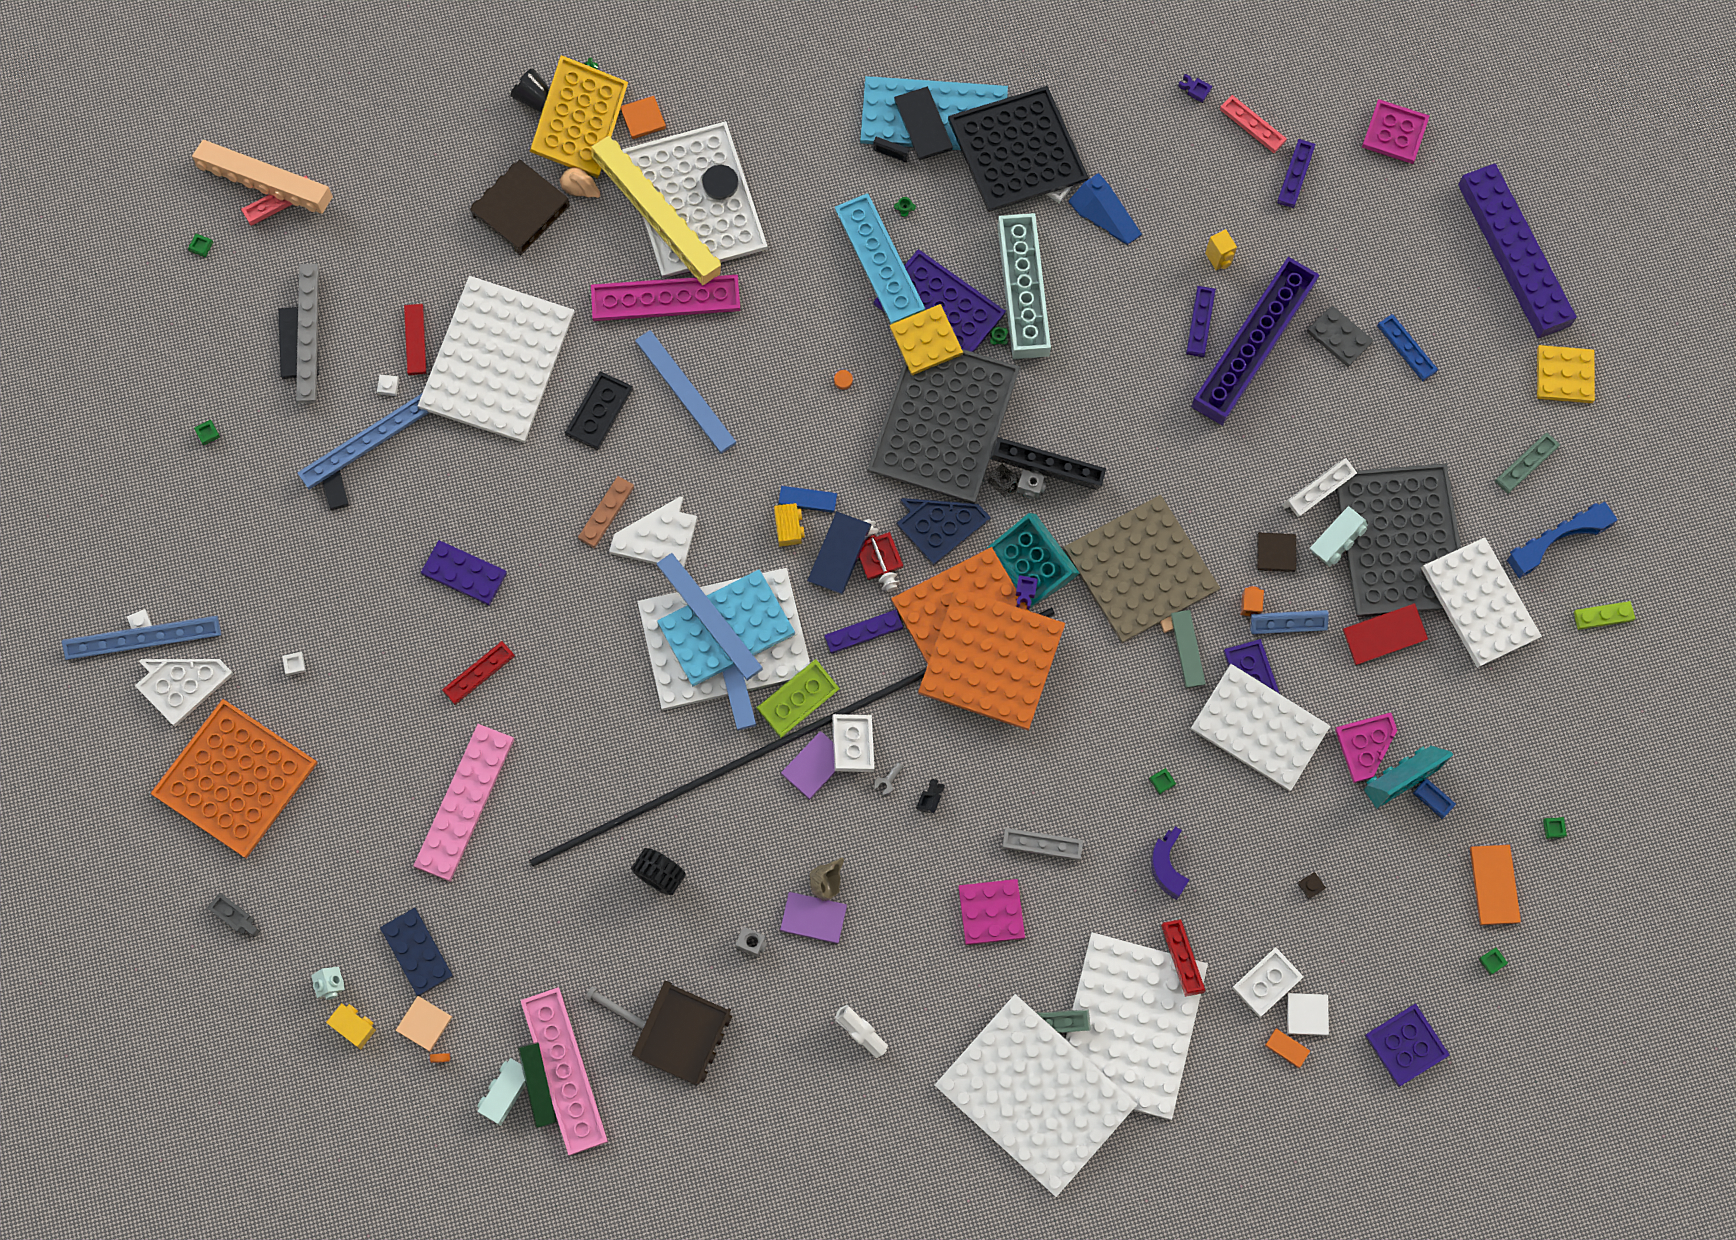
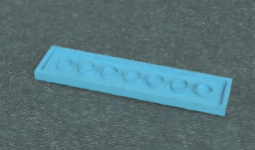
M864 194L835 206V211L890 324L925 311V307L869 194Z

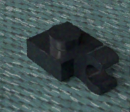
M931 779L928 790L922 792L916 807L920 812L935 813L941 798L939 793H942L945 788L944 784L938 783L939 780Z

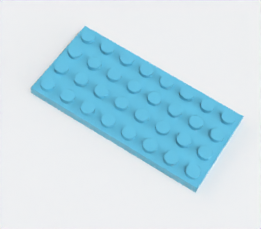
M865 76L860 143L873 144L877 136L901 146L913 147L895 104L894 97L928 86L952 143L953 150H961L949 124L948 116L1005 99L1008 94V86Z

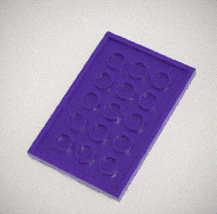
M919 249L904 265L925 310L941 304L961 349L974 352L1006 314V311ZM877 297L873 301V305L885 313Z

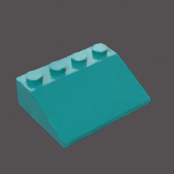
M1028 513L986 548H993L1016 589L1019 575L1038 579L1035 598H1030V608L1067 585L1080 574L1037 514Z
M1423 746L1414 752L1415 756L1409 759L1407 756L1398 762L1399 766L1396 768L1391 766L1382 772L1383 776L1379 778L1375 776L1368 780L1364 791L1376 809L1439 771L1454 754L1451 751L1435 746H1429L1426 749Z

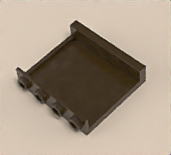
M519 159L509 167V170L497 179L491 188L484 192V195L472 204L470 210L474 219L478 217L513 245L515 252L521 256L570 207V203L566 195Z
M665 980L631 1057L698 1086L700 1082L704 1083L708 1071H705L708 1063L712 1064L716 1053L713 1052L716 1044L720 1046L725 1034L721 1032L724 1025L729 1026L732 1015H730L731 1009L723 1008L680 989Z

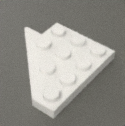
M678 497L615 533L609 552L612 555L652 564L658 563L673 553L681 565L685 567L698 518L695 515L680 512L683 497Z
M141 659L139 662L150 673L135 686L176 727L234 674L220 659Z

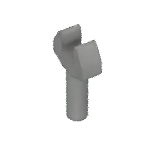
M897 762L885 778L877 777L874 790H877L881 784H884L887 788L883 791L882 796L891 794L893 791L891 782L901 771L903 765Z

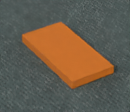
M1510 845L1470 847L1480 926L1520 923L1521 919Z

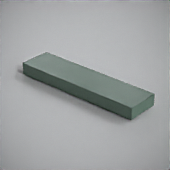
M1546 432L1494 482L1509 494L1559 448L1560 444Z
M1186 610L1171 613L1185 687L1203 686L1206 683L1191 612Z

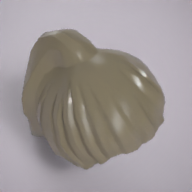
M843 857L829 864L819 865L810 872L812 893L822 901L830 900L840 892L841 877L839 871L844 863Z

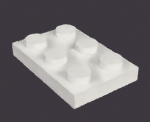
M833 714L835 771L873 772L872 715Z
M1275 947L1237 982L1232 989L1260 1018L1295 986L1303 976Z

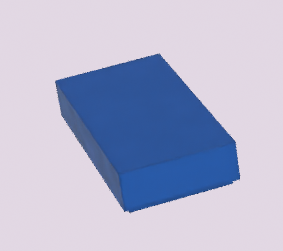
M1427 778L1413 792L1418 799L1441 819L1456 805L1455 802Z

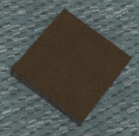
M1258 532L1257 570L1295 572L1296 534Z

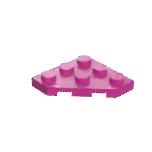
M1391 712L1335 728L1353 784L1374 777L1397 732Z

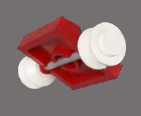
M870 519L864 520L872 525L866 538L868 540L865 541L858 557L866 578L870 580L881 576L879 582L884 583L882 590H887V592L894 591L898 588L897 586L900 582L894 580L897 574L892 572L902 569L903 563L890 532L875 537L879 532V529L873 527L876 522Z

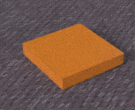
M654 96L623 105L620 108L632 139L666 129Z

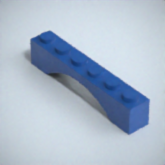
M1595 503L1588 508L1589 511L1585 513L1581 511L1572 517L1573 520L1569 522L1565 520L1558 524L1557 529L1553 531L1548 529L1541 534V538L1537 540L1532 538L1525 543V547L1520 548L1519 546L1513 549L1507 562L1520 579L1534 571L1539 566L1546 549L1555 541L1574 534L1598 535L1612 527L1618 519L1607 503Z

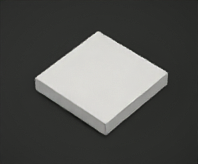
M1288 993L1287 1034L1328 1036V995Z

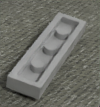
M1005 828L1002 849L1080 861L1083 840Z

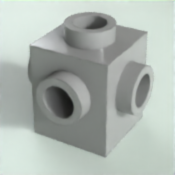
M1023 470L1017 493L1024 494L1023 496L1029 499L1039 498L1040 493L1044 494L1046 488L1045 476L1035 470H1031V472Z

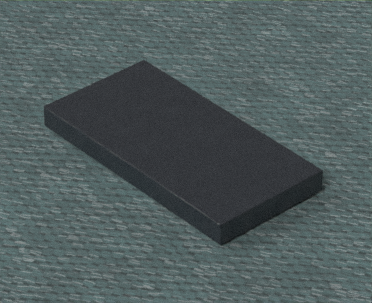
M928 86L894 97L895 104L919 161L953 150L952 143Z
M298 307L278 308L280 376L282 379L297 378ZM317 352V376H319V357H318V352Z
M599 371L566 429L565 435L593 449L599 450L631 394L633 386Z

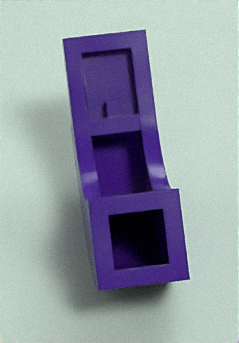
M1175 826L1173 831H1167L1163 838L1164 841L1158 838L1151 855V869L1159 887L1177 900L1189 879L1175 871L1170 863V850L1182 831Z

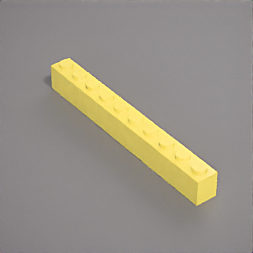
M608 136L591 147L592 158L697 280L704 285L720 275V260L710 253L708 246L705 243L702 244L696 232L691 231L686 221L676 214L675 208L665 201L661 192H657L651 180L644 177L641 169L632 163L630 156L627 153L624 154L618 142L613 141Z

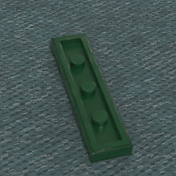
M535 1042L518 1047L535 1127L539 1128L555 1123L556 1118L539 1043Z

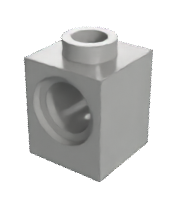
M743 927L735 946L738 950L759 957L760 953L763 954L768 943L765 942V935ZM749 939H756L758 941L757 946L749 947L747 945Z

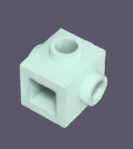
M339 967L322 968L311 975L317 998L334 999L338 997V993L345 990Z

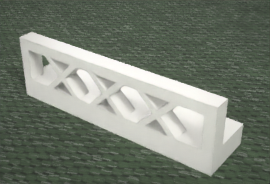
M1345 458L1285 501L1282 506L1285 509L1290 507L1296 516L1299 517L1357 474L1347 458Z

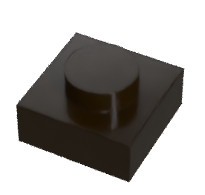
M1315 872L1297 883L1308 900L1326 889Z

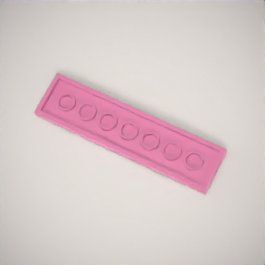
M477 724L413 865L414 868L451 882L514 742V737Z
M558 987L520 1000L533 1043L538 1042L540 1046L552 1104L568 1155L571 1156L608 1143L560 988Z

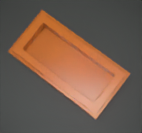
M1277 1028L1265 1044V1047L1297 1068L1302 1066L1310 1053L1309 1049Z

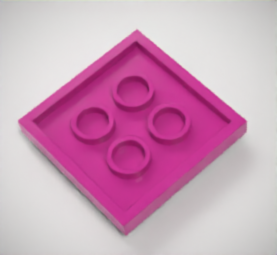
M1378 99L1362 148L1414 164L1430 116Z
M1018 879L958 886L965 945L1025 939Z

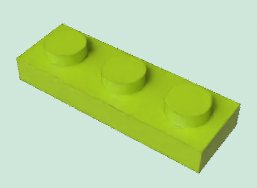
M1631 601L1577 609L1573 612L1578 630L1635 620Z

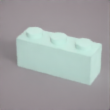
M1348 506L1310 547V550L1330 567L1340 560L1341 554L1345 550H1349L1353 546L1354 540L1358 536H1362L1366 532L1368 524L1363 517Z
M511 1058L508 1062L505 1061L499 1070L501 1074L498 1079H493L488 1088L490 1092L486 1097L483 1096L477 1106L479 1108L477 1112L500 1126L526 1086L521 1064Z

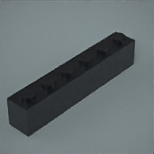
M1000 437L994 441L990 460L1028 471L1035 470L1042 475L1094 490L1102 487L1106 472L1104 467Z

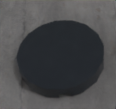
M714 165L708 168L703 175V189L709 197L724 200V198L733 196L737 191L739 185L738 176L734 169L729 166Z

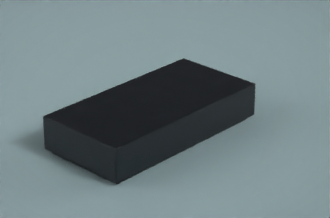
M877 136L873 141L874 151L907 162L909 148Z
M339 470L323 480L331 511L349 506L342 474Z

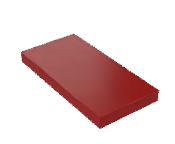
M1415 603L1342 629L1355 665L1428 640Z

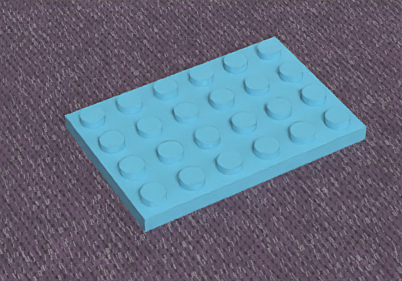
M760 569L707 595V598L753 656L795 635L793 627ZM688 605L657 620L660 629L692 687L734 666V663Z

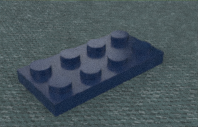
M415 907L380 927L417 996L425 994L454 977Z

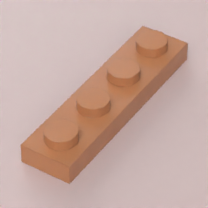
M617 476L578 536L580 541L595 549L634 489V484Z

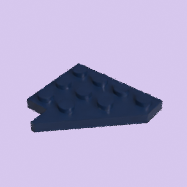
M902 498L900 503L909 513L899 520L896 526L925 558L935 566L989 522L991 517L979 504Z

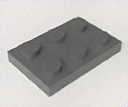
M1333 305L1307 330L1308 334L1347 367L1374 341Z

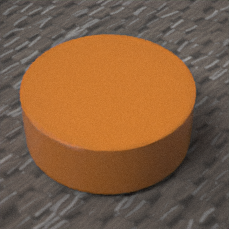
M846 370L838 371L834 376L835 386L841 390L850 388L853 383L852 374Z
M450 1053L430 1054L431 1063L450 1061Z

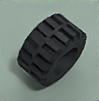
M644 848L631 867L633 873L639 879L666 895H673L686 876L684 870L678 864L651 848Z

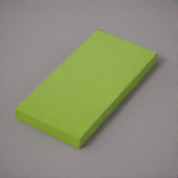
M814 659L758 705L756 709L781 738L840 688L817 659Z

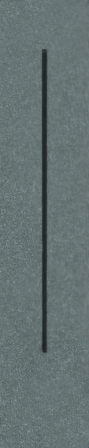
M1051 607L1039 614L1050 617L1055 612ZM927 668L544 852L529 861L532 867L831 723L833 714L848 715L922 679Z

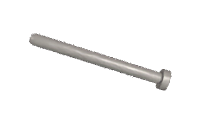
M594 986L590 988L585 997L589 1001L594 999L639 1028H644L646 1023L644 1020L596 992L597 988Z

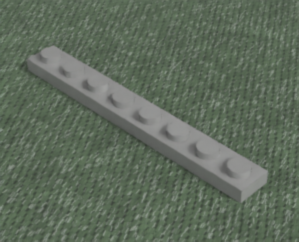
M299 264L297 403H317L318 264Z

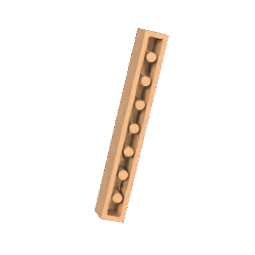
M206 140L201 141L192 155L196 167L200 170H207L216 176L226 177L232 182L242 183L248 188L258 189L263 194H271L279 200H287L293 205H300L311 212L316 211L323 214L333 198L329 187Z

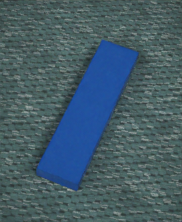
M1393 314L1378 323L1377 327L1422 382L1438 371V368Z

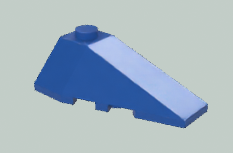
M1099 173L1084 182L1068 201L1081 217L1094 222V225L1107 230L1110 235L1126 245L1142 236V233L1110 185Z

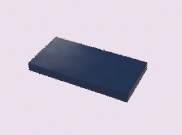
M836 511L807 581L843 595L872 525Z

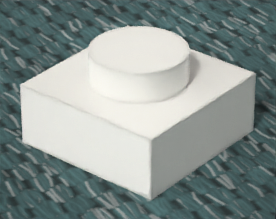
M379 375L377 394L397 396L399 377Z
M145 609L127 616L131 629L152 626Z
M302 652L282 656L286 676L306 672Z

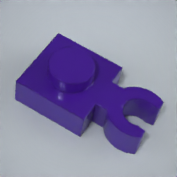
M1187 74L1183 76V80L1187 83L1180 81L1178 84L1180 89H1188L1187 95L1201 103L1204 102L1212 90V86L1199 78L1194 82Z
M1019 575L1015 594L1019 596L1016 607L1019 608L1020 603L1025 602L1027 610L1030 609V598H1035L1038 579Z

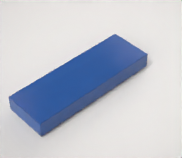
M781 486L778 505L796 503L797 508L835 513L837 493Z

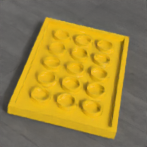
M561 55L529 152L570 168H579L588 175L598 178L601 167L592 158L591 147L604 138L612 136L628 82Z

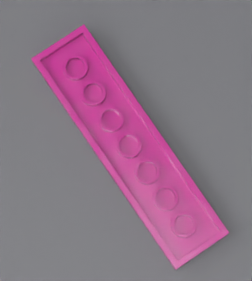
M738 275L717 276L704 285L696 277L591 285L593 321L740 311Z

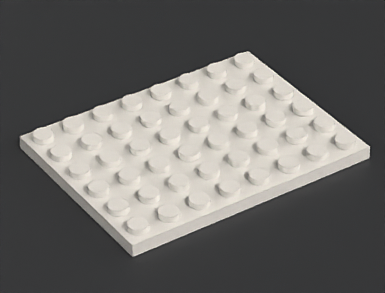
M726 121L622 149L624 154L627 153L630 156L632 163L641 169L644 177L651 180L657 192L663 194L665 201L675 208L676 214L686 221L689 229L696 232L702 244L705 243L710 253L714 257L716 256L720 262L768 250ZM714 165L729 166L734 169L738 176L739 185L737 191L733 196L724 198V200L709 197L703 189V175L708 168ZM643 217L662 279L690 271Z
M469 276L419 401L418 409H424L430 413L525 443L575 313L574 309Z
M787 568L762 574L793 627L795 635L754 655L755 659L763 667V670L748 681L745 679L747 691L786 683L810 663ZM741 578L703 586L700 589L707 596ZM676 592L637 601L662 711L729 696L723 672L692 687L657 623V620L687 606V603L680 594Z
M1092 932L1072 1009H1089L1091 1030L1067 1032L1065 1039L1137 1103V1106L1133 1109L1134 1111L1172 1120L1201 994L1185 997L1170 953ZM1195 960L1204 983L1208 963Z
M1016 994L935 1084L945 1096L1055 1197L1060 1194L1137 1106L1135 1101Z

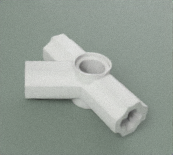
M848 1005L841 1007L836 1012L835 1021L875 1058L882 1056L887 1051L888 1045L874 1032L875 1029L863 1018H860Z

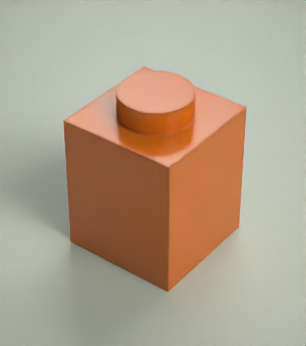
M1255 586L1244 589L1240 615L1251 616V614H1261L1263 612L1264 590Z

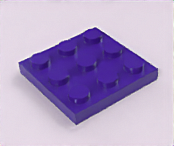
M1416 1003L1365 1034L1366 1039L1398 1087L1450 1056Z

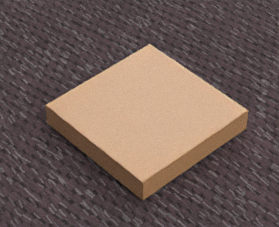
M417 996L396 1031L431 1052L452 1019V1016Z

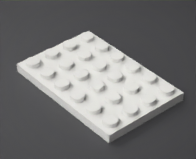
M1485 537L1421 567L1477 668L1542 637Z
M1230 664L1190 729L1290 792L1330 728V725Z

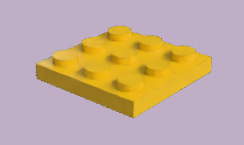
M941 304L889 325L911 375L963 355L960 344Z
M1539 345L1537 348V399L1593 404L1595 401L1594 350Z

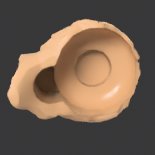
M572 167L567 169L561 176L560 184L563 191L567 194L579 197L585 196L587 198L600 197V191L594 179L583 170Z

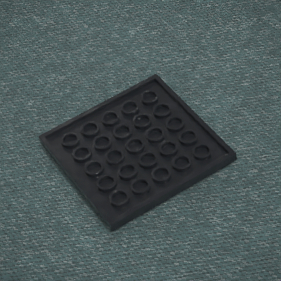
M1048 86L948 116L949 124L988 212L1074 186L1089 179Z

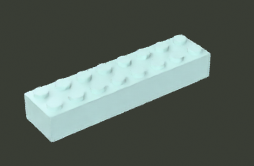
M1035 213L999 216L997 227L1012 359L1049 357L1051 344Z

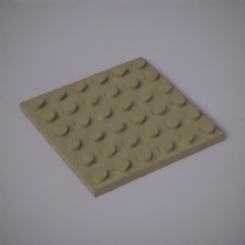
M1161 495L1063 548L1068 558L1079 571V576L1122 644L1159 624L1162 620L1171 616V613L1183 611L1220 590L1218 583Z

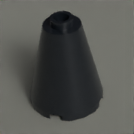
M531 68L520 78V83L514 86L510 96L542 113L549 87L537 71Z

